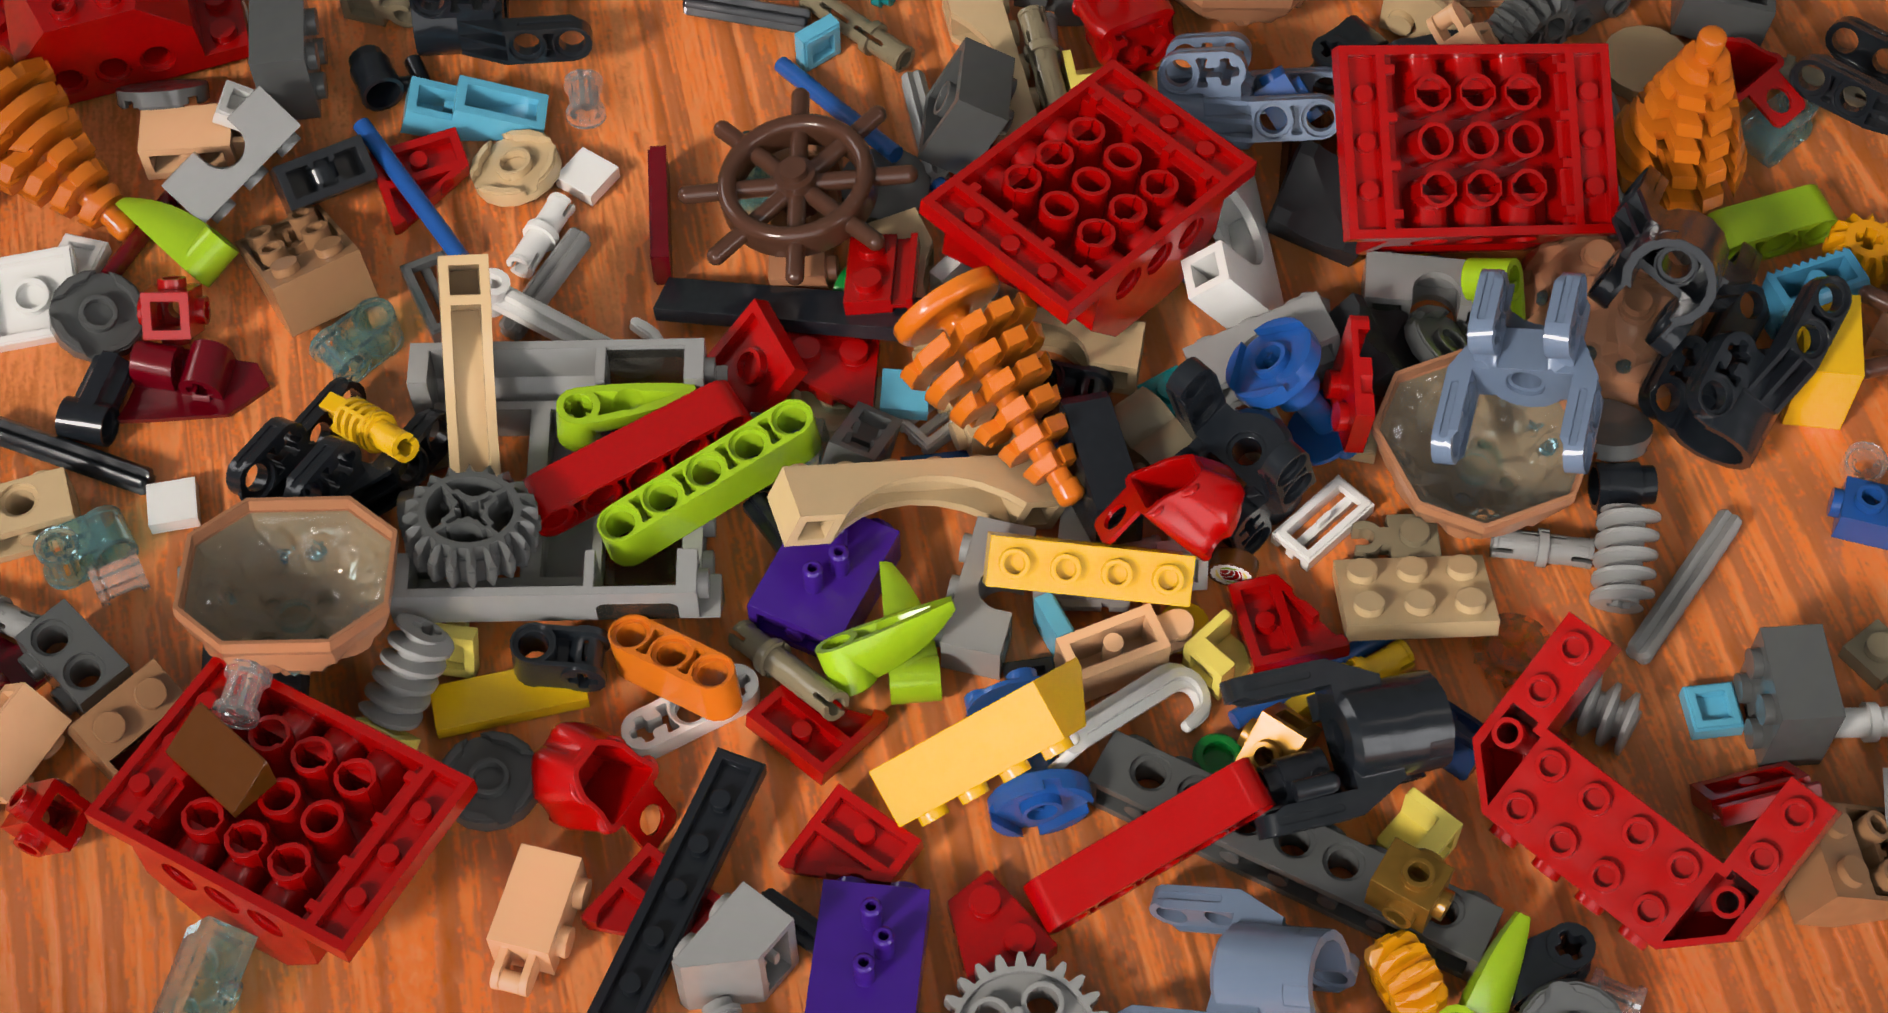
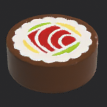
M1220 547L1213 551L1212 558L1208 561V576L1215 582L1225 586L1257 577L1259 562L1254 555L1246 550L1236 547Z

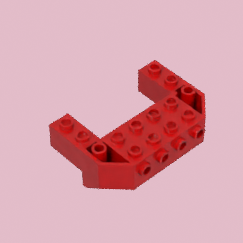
M1569 611L1472 738L1481 811L1483 815L1493 822L1488 830L1509 847L1515 849L1520 843L1536 855L1531 864L1557 883L1561 877H1564L1579 890L1574 895V898L1591 912L1600 917L1606 910L1622 923L1617 931L1642 951L1648 945L1658 950L1744 941L1779 900L1777 898L1779 893L1843 813L1801 781L1791 776L1727 859L1715 857L1572 748L1570 745L1573 741L1559 731L1622 650L1580 617Z

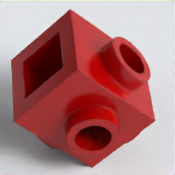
M164 276L157 278V284L140 292L137 302V318L139 324L142 325L143 340H161L165 344L187 345L191 343V339L203 332L205 325H208L210 322V301L208 296H203L202 283L187 284L185 276ZM173 302H179L180 314L174 310Z
M58 778L32 782L27 785L24 784L15 791L8 801L6 811L9 814L0 828L14 836L13 844L31 856L42 857L70 852L86 831L88 820L84 812L92 803L80 796L79 791L74 786Z

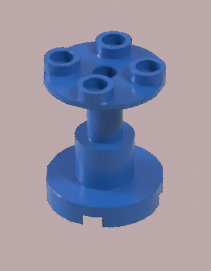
M1282 317L1268 321L1256 328L1254 331L1258 337L1247 347L1241 341L1233 351L1226 368L1227 384L1241 403L1252 409L1264 410L1279 406L1283 411L1295 412L1287 428L1291 432L1294 442L1309 454L1312 466L1329 463L1338 457L1346 460L1357 454L1343 451L1339 432L1334 431L1332 428L1330 399L1324 397L1323 389L1319 390L1320 379L1315 373L1321 359V345L1316 335L1310 329L1305 327L1296 318Z
M1017 668L1007 674L1006 680L987 688L976 689L967 693L964 697L966 717L1041 676L1037 675V671L1034 668ZM1040 752L1028 758L1031 769L1001 784L988 797L987 809L992 828L1005 836L1024 837L1022 828L1038 826L1040 835H1045L1076 824L1089 813L1087 802L1089 801L1092 804L1094 802L1088 777L1072 769H1048V766L1057 759L1056 756L1045 761Z

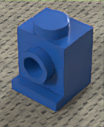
M1280 65L1258 79L1262 88L1254 92V95L1307 94L1311 92L1300 75L1292 79L1290 74ZM1272 106L1264 110L1276 130L1281 129L1287 123V116L1279 107ZM1321 106L1313 110L1309 109L1307 118L1310 123L1325 114Z
M1847 476L1841 489L1836 487L1832 489L1828 501L1826 515L1834 517L1831 537L1888 550V485Z

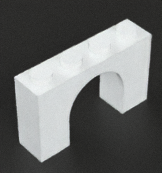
M1255 176L1224 199L1216 232L1213 235L1215 243L1181 260L1188 299L1226 329L1238 325L1246 318L1262 315L1284 305L1269 235L1265 228L1266 222Z

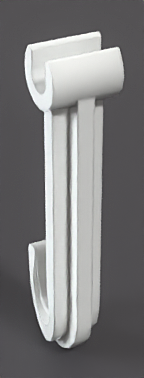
M489 268L492 318L504 315L552 341L611 340L610 337L511 287L510 278L503 270ZM638 317L631 319L630 330L641 338L664 339L659 330L650 323ZM635 350L613 351L609 355L612 372L628 378L650 375L661 366L666 350H648L645 352Z
M1169 662L1159 665L1086 710V726L1069 736L1074 746L1060 753L1059 757L1048 766V769H1064L1084 750L1177 692H1184L1193 702V712L1180 725L1183 732L1190 733L1199 727L1210 714L1212 704L1206 682L1199 673L1182 664Z

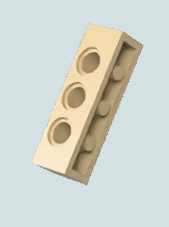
M64 467L53 470H40L27 477L0 483V564L86 540L77 493Z

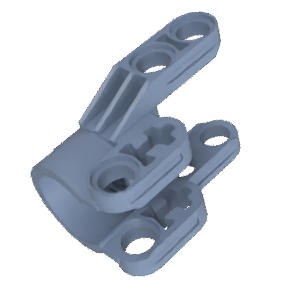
M1235 31L1185 33L1176 36L1168 45L1166 55L1157 71L1158 91L1238 149H1249L1254 143L1323 140L1330 138L1336 133L1334 98L1323 93H1314L1313 91L1314 83L1320 78L1328 77L1333 79L1332 67L1284 68L1292 79L1300 75L1311 93L1255 96L1254 92L1262 88L1258 79L1273 69L1248 70L1253 49L1249 39L1242 33ZM1205 43H1212L1213 46L1206 47ZM1227 43H1235V47H1229L1226 45ZM1183 44H1188V45H1191V46L1195 47V48H1179V49H1176V50H1175L1176 47H1178L1179 45H1183ZM1175 60H1184L1188 62L1191 67H1181L1175 62ZM1273 106L1282 109L1287 116L1285 126L1279 130H1269L1261 123L1260 115L1266 114L1264 111L1266 108ZM1321 106L1322 110L1326 112L1332 110L1335 117L1334 121L1328 127L1316 128L1308 121L1307 113L1309 109L1313 110Z
M1482 269L1468 322L1467 345L1447 367L1431 435V457L1433 463L1456 465L1465 456L1479 394L1497 395L1505 401L1526 407H1546L1567 400L1559 436L1563 444V469L1565 473L1588 474L1604 400L1601 394L1599 375L1584 340L1591 307L1587 300V277L1585 273L1563 272L1554 281L1545 325L1522 319L1511 311L1510 305L1515 284L1509 283L1505 270Z
M1161 884L1155 887L1149 906V911L1155 918L1173 925L1182 932L1222 935L1218 939L1212 955L1210 966L1211 995L1206 1011L1130 1005L1117 1013H1317L1313 1000V991L1339 993L1354 986L1361 962L1355 954L1349 952L1343 935L1336 929L1287 925L1284 916L1242 889Z

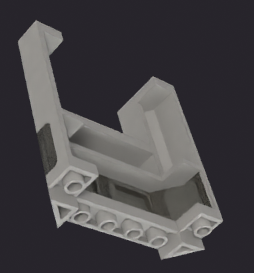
M705 338L493 342L498 436H529L527 476L573 453V451L563 447L557 438L556 401L566 390L576 387L622 383L695 384L696 389L715 380L728 381V366H716V358L707 357ZM442 342L410 343L406 384L415 414L429 408H436L446 412ZM438 420L431 428L430 437L437 435L439 429ZM618 429L601 432V438ZM673 506L667 507L663 511L668 510ZM598 514L556 536L544 537L540 535L537 552L530 554L531 558L529 559L528 567H520V577L498 578L495 586L487 580L478 581L474 590L468 582L463 581L459 582L452 589L447 579H441L434 583L432 579H418L413 560L408 558V553H398L390 613L394 623L399 613L415 614L433 623L617 620L629 614H638L649 619L721 618L725 602L722 574H715L714 550H707V537H716V518L642 563L624 567L616 564L609 556L597 528V519L600 515ZM630 532L624 533L620 537L628 535Z

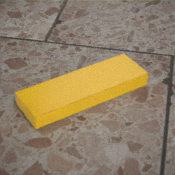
M514 669L439 684L434 693L430 694L435 728L439 739L590 707L588 692L566 688L527 686L517 679Z

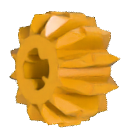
M1854 212L1846 221L1837 220L1836 224L1831 227L1828 237L1824 240L1821 256L1825 257L1826 253L1834 254L1835 250L1842 252L1843 247L1848 248L1870 278L1871 285L1880 288L1882 284L1888 285V222L1882 224L1876 222L1873 213L1863 220Z
M1403 929L1393 934L1387 933L1375 940V944L1364 950V967L1370 976L1369 981L1373 984L1377 991V996L1381 998L1387 1011L1391 1013H1437V1011L1447 1006L1448 988L1443 982L1444 975L1439 971L1435 959L1427 951L1426 945L1419 941L1416 934Z

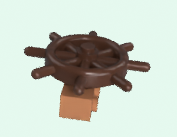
M799 87L791 95V115L767 121L746 135L725 120L716 122L713 128L714 134L732 148L722 163L718 182L686 185L678 191V198L684 204L717 201L720 203L726 223L731 231L708 250L707 260L709 263L721 265L745 244L755 251L769 255L768 281L771 286L833 290V284H835L841 273L839 258L837 255H834L835 246L841 245L842 242L853 236L870 250H881L885 245L884 236L866 223L876 204L879 186L914 183L919 176L918 169L913 165L876 168L872 152L864 138L885 121L887 117L885 108L875 105L849 126L835 118L809 114L810 94L805 88ZM844 156L851 161L856 170L843 171ZM756 166L771 176V178L746 180ZM852 189L842 203L841 190ZM769 197L750 214L741 206V199Z

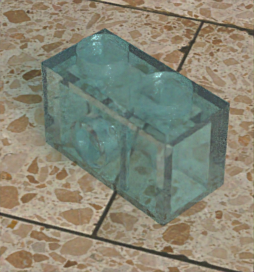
M210 915L188 926L153 1013L231 1012L241 996L243 990L241 979L258 937Z

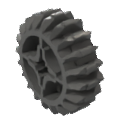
M1504 0L1498 8H1494V13L1484 22L1489 23L1500 44H1562L1567 40L1566 34L1573 26L1572 20L1576 12L1574 9L1575 2L1573 0Z
M469 464L466 471L456 473L449 467L444 478L430 475L427 486H415L413 498L405 501L404 515L402 516L403 522H401V534L405 552L408 553L409 559H413L418 572L428 571V575H430L433 583L446 577L452 589L461 581L468 582L474 590L478 581L487 580L495 586L499 575L513 578L516 566L528 567V562L531 558L530 554L537 552L540 537L539 531L542 530L541 516L538 515V503L534 498V494L528 493L524 481L514 482L509 471L496 476L490 465L482 472L474 471Z

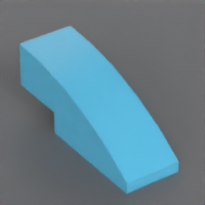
M464 75L459 76L457 86L412 76L405 99L400 133L423 137L456 127L460 141H500L503 139L502 134L511 130L531 129L544 133L549 95Z

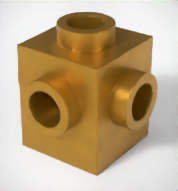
M1278 702L1262 710L1258 719L1252 718L1246 724L1237 740V744L1242 749L1235 761L1249 757L1257 769L1259 766L1270 764L1271 759L1298 753L1313 747L1323 729L1283 703Z
M1395 837L1370 879L1364 903L1381 911L1385 919L1393 925L1404 929L1412 928L1422 934L1432 917L1441 921L1448 911L1456 894L1455 891L1448 888L1455 868L1447 865L1444 859L1434 851L1426 848L1417 849Z

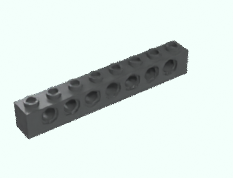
M1116 730L1113 732L1088 777L1094 802L1093 804L1089 801L1087 803L1129 823L1212 774L1202 770L1201 766L1190 758L1184 756L1174 757L1155 748L1148 739L1136 734L1128 736ZM1144 779H1152L1161 786L1150 789L1141 786L1138 782ZM1282 805L1275 806L1269 811L1280 809ZM1254 820L1247 823L1256 829ZM1333 824L1261 841L1258 839L1257 831L1242 833L1235 830L1196 853V855L1375 939L1387 933L1393 934L1401 929L1409 930L1416 934L1421 943L1426 945L1427 951L1435 959L1439 969L1466 982L1469 981L1488 949L1504 911L1503 908L1494 905L1493 901L1483 893L1474 890L1464 891L1449 884L1448 888L1456 892L1445 914L1450 919L1451 924L1440 925L1430 920L1422 934L1412 928L1404 929L1393 925L1385 919L1381 911L1364 903L1370 879L1388 850L1377 845L1367 846L1351 839ZM1294 845L1302 849L1304 854L1292 856L1285 853L1281 847ZM1335 867L1344 868L1353 877L1347 879L1338 878L1330 872V869Z

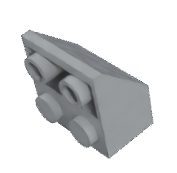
M743 881L732 894L729 892L724 893L715 902L709 912V920L696 934L691 932L679 942L674 950L673 960L671 961L680 1003L688 1010L702 1009L710 1001L723 996H730L733 1003L739 1004L765 1002L799 963L794 918Z

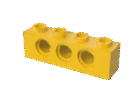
M988 531L982 581L985 586L1190 607L1196 556L1185 551L1118 544L1106 546L1099 542Z

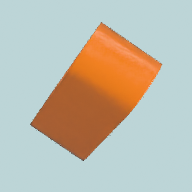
M625 615L611 624L608 629V640L619 675L625 680L708 720L724 721L732 718L739 712L742 707L743 697L735 665L727 655L642 615Z

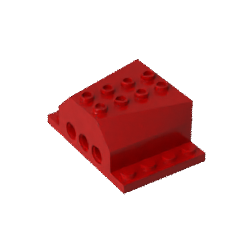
M0 0V45H3L12 53L15 64L22 60L43 57L44 61L47 60L56 77L55 84L56 86L58 84L62 86L69 100V105L116 93L115 89L120 86L165 80L248 58L249 26L243 0Z
M1608 43L1338 45L1331 49L1343 242H1357L1356 254L1366 255L1367 252L1394 251L1400 254L1529 251L1541 244L1552 243L1566 237L1616 235L1611 219L1619 205Z
M1111 59L922 198L919 214L945 233L942 254L973 269L983 266L992 268L1000 282L1023 292L1065 325L1076 319L1092 332L1117 337L1179 286L1184 278L1181 260L1205 248L1216 232L1224 199L1255 175L1258 162L1117 61Z
M212 657L84 812V815L91 825L132 846L146 871L208 923L288 966L319 964L327 952L350 963L477 793L478 787L475 779L256 669L230 667L219 657ZM200 702L208 707L267 761L277 780L276 784L236 818L166 753V750L191 711Z

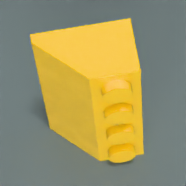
M1077 657L869 771L899 828L918 818L923 827L949 813L946 802L957 796L962 805H965L991 790L986 782L987 780L999 775L1003 783H1006L1032 768L1027 760L1028 758L1041 752L1045 761L1074 746L1069 736L1086 726L1082 668Z

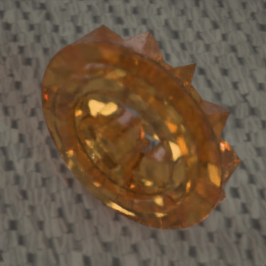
M1518 613L1499 614L1500 626L1498 636L1474 637L1472 642L1473 663L1479 664L1484 670L1485 679L1493 677L1501 681L1504 688L1516 682L1550 637L1548 631L1539 622ZM1524 641L1520 658L1513 656L1509 660H1501L1505 649L1504 646L1511 649L1515 645L1519 646Z

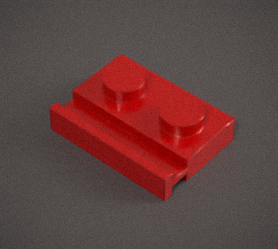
M918 232L911 233V238L898 239L897 234H882L885 238V245L879 251H872L853 236L850 237L843 297L845 315L893 312L894 308H907L908 311L915 304L921 249Z
M1787 760L1689 784L1692 804L1713 820L1720 821L1723 827L1758 819L1791 776L1801 781L1822 798L1823 796L1821 783L1819 781L1811 782L1808 774Z

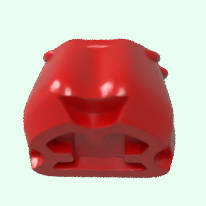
M1168 0L1073 1L1072 12L1080 17L1086 31V41L1092 47L1096 59L1102 66L1111 59H1114L1135 75L1143 71L1155 70L1165 57L1171 40L1176 37L1173 28V15L1175 11Z
M1727 37L1725 47L1730 52L1738 104L1748 97L1774 127H1784L1805 109L1806 104L1801 95L1779 72L1784 65L1783 57L1778 53L1761 48L1747 38ZM1777 89L1786 94L1790 103L1787 112L1779 113L1769 106L1767 102L1769 90Z
M1193 454L1172 456L1128 474L1125 479L1126 488L1097 517L1094 528L1101 542L1109 546L1142 514L1191 554L1202 561H1209L1212 558L1215 547L1223 539L1231 537L1235 531L1242 511L1245 490L1237 480L1233 469L1226 464ZM1126 506L1125 515L1120 523L1114 528L1108 529V523L1112 515L1121 507Z
M569 721L555 725L546 742L532 756L531 783L533 797L547 811L549 820L562 828L601 832L604 835H609L617 832L623 826L641 848L648 842L657 848L676 822L677 814L675 809L654 785V781L659 774V766L656 759L650 755L641 756L635 753L626 744L624 739L617 735H611L594 724ZM655 804L660 811V823L653 833L646 835L641 829L640 818L647 806Z

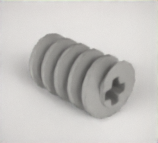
M1606 504L1600 508L1602 513L1596 518L1595 525L1600 532L1594 538V545L1599 551L1595 552L1592 558V563L1597 570L1592 573L1590 579L1592 586L1596 589L1591 591L1588 601L1591 606L1606 612L1637 614L1644 610V607L1639 604L1640 600L1655 597V590L1641 585V581H1649L1657 577V572L1652 568L1643 566V562L1657 560L1659 553L1654 549L1644 547L1645 543L1658 541L1660 533L1651 528H1646V524L1660 522L1662 515L1658 511L1637 504Z
M399 613L396 616L395 623L401 630H394L389 633L387 640L392 647L384 648L379 655L385 665H376L373 668L372 676L377 682H369L364 689L365 695L371 701L364 700L358 703L363 715L373 723L390 730L410 731L417 728L422 722L423 711L427 709L431 702L430 694L436 690L439 684L438 677L443 674L447 666L446 659L450 658L455 648L451 637L437 624L415 614Z
M1602 675L1562 727L1567 726L1572 720L1578 718L1577 735L1583 737L1595 727L1597 728L1596 745L1602 747L1614 737V754L1619 756L1641 718L1642 711L1639 710L1641 694L1635 692L1623 702L1620 700L1622 684L1617 682L1604 692L1601 690Z

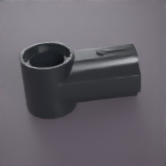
M103 350L100 355H94L75 396H66L58 407L55 419V430L58 436L102 447H109L114 442L120 425L117 417L120 415L119 408L132 383L129 374V361L122 358L118 353Z

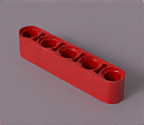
M715 380L524 478L523 481L528 489V493L534 494V498L538 503V515L541 516L542 526L539 534L544 537L556 536L600 514L612 503L752 420V416L728 381Z
M1241 758L1033 878L1023 886V890L1048 935H1053L1253 821L1273 808L1276 802L1250 758Z

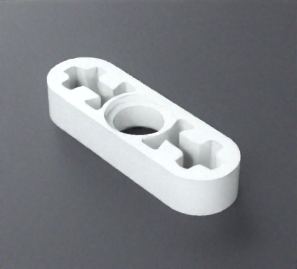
M734 664L740 688L745 687V694L742 696V707L732 718L724 721H712L702 717L695 722H685L677 717V711L681 706L661 697L626 716L621 725L622 739L625 740L626 744L635 753L641 756L650 755L657 759L751 711L758 705L760 700L757 674L749 666ZM665 715L669 717L672 732H668L666 723L663 724L662 717ZM645 727L649 733L653 732L654 739L645 742L642 737H637V730Z

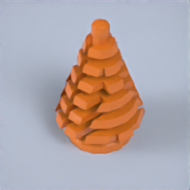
M1717 25L1703 27L1698 33L1696 42L1692 40L1686 44L1674 59L1666 63L1662 70L1656 72L1652 78L1653 80L1647 82L1643 87L1644 91L1632 97L1630 104L1627 103L1621 112L1619 111L1615 115L1614 133L1618 185L1623 193L1627 191L1635 179L1649 165H1652L1669 180L1659 202L1667 210L1676 208L1697 210L1706 215L1710 210L1723 205L1724 192L1722 185L1725 179L1734 197L1746 170L1748 154L1742 132L1730 52L1725 47L1727 34L1723 28Z
M0 45V191L11 196L15 194L22 195L27 202L40 208L50 202L53 206L49 209L69 219L77 215L80 218L77 222L91 229H97L104 225L115 239L121 242L125 241L137 225L115 205L117 201L123 198V195L115 183L107 184L110 172L104 162L95 157L96 148L88 135L82 131L83 125L73 107L69 109L68 105L70 103L60 84L56 86V77L47 60L44 61L43 57L22 60L15 64L12 53L6 47Z
M988 266L971 269L935 288L916 302L895 324L893 334L900 344L907 347H918L928 344L915 356L913 362L904 367L900 378L912 390L926 391L925 400L936 409L944 411L948 403H950L953 409L950 412L949 419L960 428L964 429L967 424L971 428L979 426L973 437L985 447L993 448L1009 441L1012 435L1015 434L1016 437L1010 444L1004 446L998 453V457L1009 468L1023 464L1030 458L1033 464L1023 473V477L1034 486L1048 482L1052 488L1051 493L1058 504L1062 507L1072 506L1083 498L1085 488L1077 476H1073L1068 469L1077 459L1073 443L1062 445L1058 449L1054 445L1068 432L1069 425L1065 413L1061 412L1047 417L1042 424L1039 422L1044 414L1054 410L1059 404L1061 397L1057 384L1052 387L1049 382L1043 384L1051 375L1053 366L1050 355L1046 350L1040 359L1036 355L1044 344L1045 336L1041 323L1032 321L1037 314L1035 302L1019 291L1013 302H1011L1008 295L990 302L998 291L999 278L997 274ZM987 305V307H986V309H985V311H984V313H983V312H982V309ZM1030 391L1027 397L1025 398L1024 395L1026 394V392Z

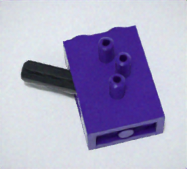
M757 492L743 503V510L777 554L747 604L749 620L769 637L782 639L791 647L817 657L815 648L820 642L837 633L865 623L881 594L879 561L892 562L896 566L901 558L900 531L894 529L891 524L882 519L862 517L844 529L831 544L784 547L767 499L768 494L766 492Z
M844 876L837 880L823 879L818 919L773 888H768L761 893L794 918L797 944L813 955L805 1013H919L931 914L930 889H922L918 885L906 881H897L890 885L870 884L861 878Z

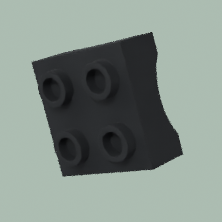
M1311 140L1302 141L1295 150L1265 228L1272 235L1349 267L1359 254H1356L1357 242H1343L1338 156Z
M1351 293L1328 313L1340 335V339H1342L1349 315L1369 317L1370 330L1366 334L1360 357H1372V388L1375 395L1385 396L1396 371L1420 363L1405 339L1404 325L1409 318L1407 312L1399 309L1390 311L1372 309L1368 307L1363 296Z

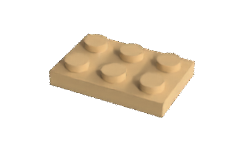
M1458 554L1454 556H1406L1399 558L1333 560L1332 578L1344 635L1348 638V641L1498 636L1500 618L1483 555Z

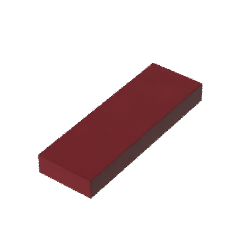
M666 145L650 146V150H648L650 259L653 279L657 285H665L668 278L673 277L670 172Z

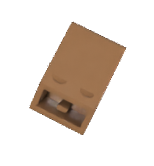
M319 204L307 206L289 213L288 218L271 226H257L249 230L245 238L234 242L280 322L292 337L379 297L360 250Z
M153 658L72 723L67 733L97 768L111 781L182 695L183 691Z
M1829 802L1843 814L1783 888L1793 922L1796 925L1835 928L1888 920V827L1885 819V808Z

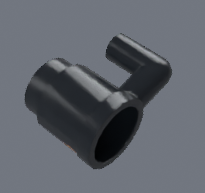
M376 45L361 46L353 51L349 57L350 76L358 90L362 104L372 111H383L398 104L403 95L407 94L412 76L432 80L419 55H410L405 59L404 64L409 75L400 77L397 75L390 58Z
M1604 461L1591 463L1588 472V496L1591 508L1596 511L1597 516L1602 513L1600 508L1606 504L1630 503L1641 506L1656 502L1658 478L1653 465H1640L1639 462L1605 463Z
M1319 746L1271 759L1270 764L1259 766L1256 769L1276 802L1275 806H1284L1332 795L1341 786L1339 776L1330 771L1326 756Z

